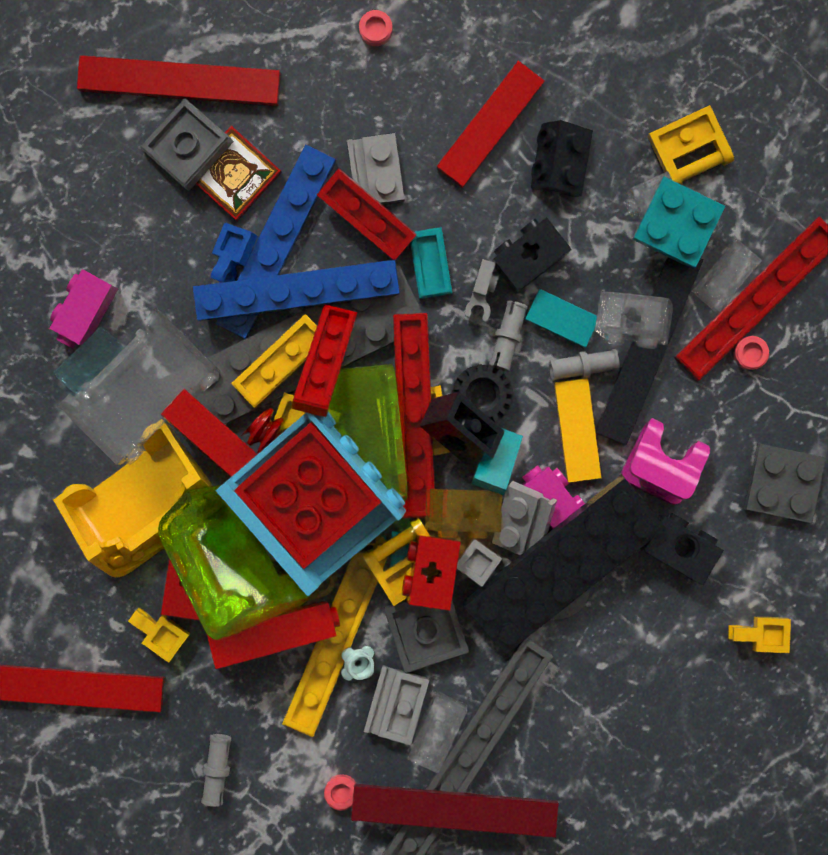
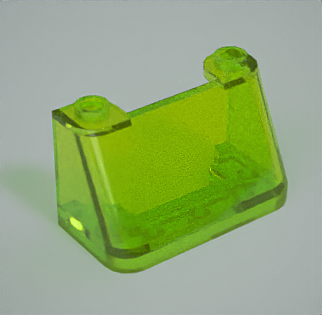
M392 364L341 369L328 410L336 422L334 427L342 436L348 435L359 448L357 454L365 463L369 461L376 466L382 475L380 480L387 489H395L403 500L406 501L407 481L394 367Z
M221 485L188 490L161 518L158 526L160 540L205 632L215 640L229 637L294 609L311 597V595L307 596L288 574L279 578L264 546L215 491Z

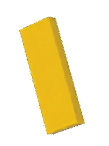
M306 314L303 315L231 383L255 409L305 363L317 325Z
M588 378L555 382L554 389L567 481L576 482L601 478Z

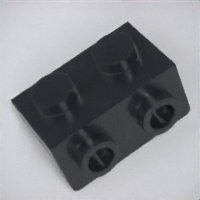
M563 120L543 123L537 136L538 147L535 163L531 170V188L535 190L549 189L572 197L582 196L593 130Z

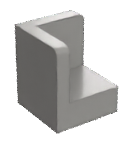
M473 537L469 542V546L459 558L457 569L483 587L502 558Z

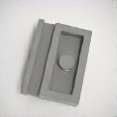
M395 133L347 140L352 179L382 205L404 202Z
M512 481L507 486L492 543L518 555L523 554L548 533L557 500L554 498L550 500L543 497L542 493Z
M382 665L364 732L411 745L429 684V678L410 672L405 673L403 670Z

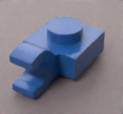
M224 223L212 251V254L219 259L212 270L211 278L219 281V283L235 281L237 276L236 265L246 266L258 236L251 231Z

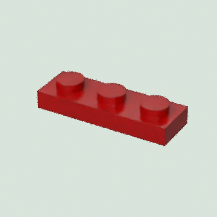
M340 168L337 169L317 194L319 198L393 260L398 258L417 235Z

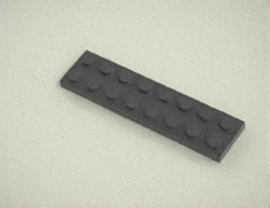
M400 265L396 266L400 295L326 304L357 312L356 322L341 368L394 343V314L422 313ZM324 305L312 306L158 381L168 405L185 389L226 425L281 398L284 392L289 394L295 391L304 364L256 409L231 383L303 315L306 314L318 325Z

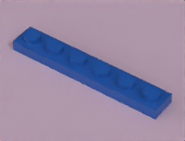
M305 144L238 280L280 275L318 199L317 194L324 187L336 163L335 158ZM260 313L221 318L217 320L216 324L247 339Z
M395 260L193 286L198 321L400 295Z

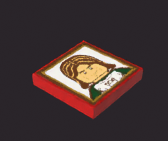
M230 126L225 133L234 142L199 179L196 185L233 219L238 221L282 172L235 128Z

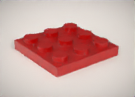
M312 421L234 490L303 569L381 503V500Z

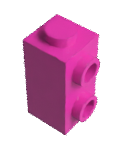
M82 269L79 275H73L66 289L69 294L63 304L59 303L55 307L50 317V321L53 323L49 329L58 333L56 340L73 349L76 344L87 347L118 291V288Z
M537 465L522 476L525 481L522 485L542 493L543 497L557 500L550 523L552 530L585 504L578 495L572 497L565 488L569 482L558 468L552 471L549 466H546L541 470Z

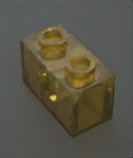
M427 488L425 529L438 531V537L458 538V532H467L468 538H487L488 532H501L502 495L490 490Z

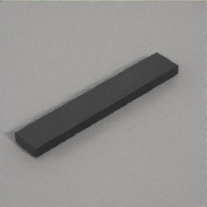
M667 257L595 429L596 434L627 445L704 259L700 258L696 268L692 269Z

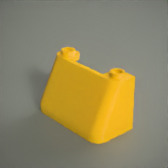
M164 420L150 426L145 431L141 443L146 451L94 489L86 484H72L65 488L62 494L53 499L88 562L111 577H122L138 568L212 514L222 502V498L215 491L216 489L170 425Z

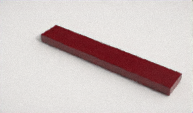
M354 784L351 821L556 838L559 803L556 800Z

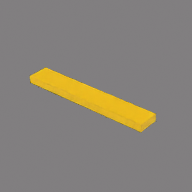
M357 553L351 558L331 607H336L340 621V627L335 628L337 636L316 642L282 725L311 737L316 732L343 667L344 660L341 654L344 649L351 647L378 582L361 553ZM387 558L379 562L382 569L385 566Z

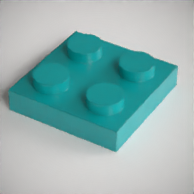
M663 176L632 240L694 269L723 213L725 205Z

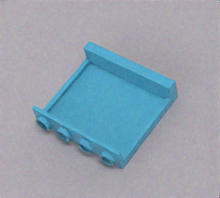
M305 412L304 415L215 490L307 596L313 593L324 580L396 520L399 521L406 512V509L403 507L405 502L401 495L393 488L388 490L381 482L382 475L371 462L365 463L357 454L359 448L348 435L342 436L334 427L336 422L329 412L326 417ZM312 421L381 500V503L303 569L234 490Z

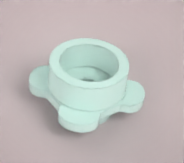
M364 646L362 649L357 650L352 648L344 649L341 654L344 660V669L341 671L342 677L348 681L353 678L357 680L370 678L374 673L373 649L369 646ZM359 660L360 665L355 666V662Z

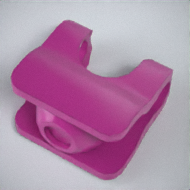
M651 418L642 428L621 474L632 486L671 505H676L693 495L710 454V446L697 441L687 450L682 460L671 459L665 455L661 448L660 441L664 431V424Z

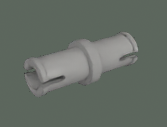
M507 301L501 327L496 329L495 337H497L491 362H489V365L500 370L503 368L504 371H510L516 344L521 343L522 335H520V331L528 306L525 304L514 303L513 301Z
M616 349L587 354L584 351L579 352L578 356L549 360V371L552 381L581 376L584 379L589 378L594 373L617 371L620 368Z
M210 735L208 761L203 766V773L206 776L201 803L207 806L216 807L223 805L225 777L229 776L230 772L227 762L232 738L228 735Z

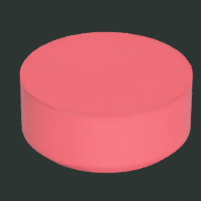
M372 10L364 14L359 22V32L362 40L370 46H381L387 43L392 36L390 17L379 10Z
M745 337L734 347V360L743 369H758L769 358L768 345L760 337Z
M344 774L333 776L327 782L324 790L327 804L339 811L351 808L354 784H356L355 780Z

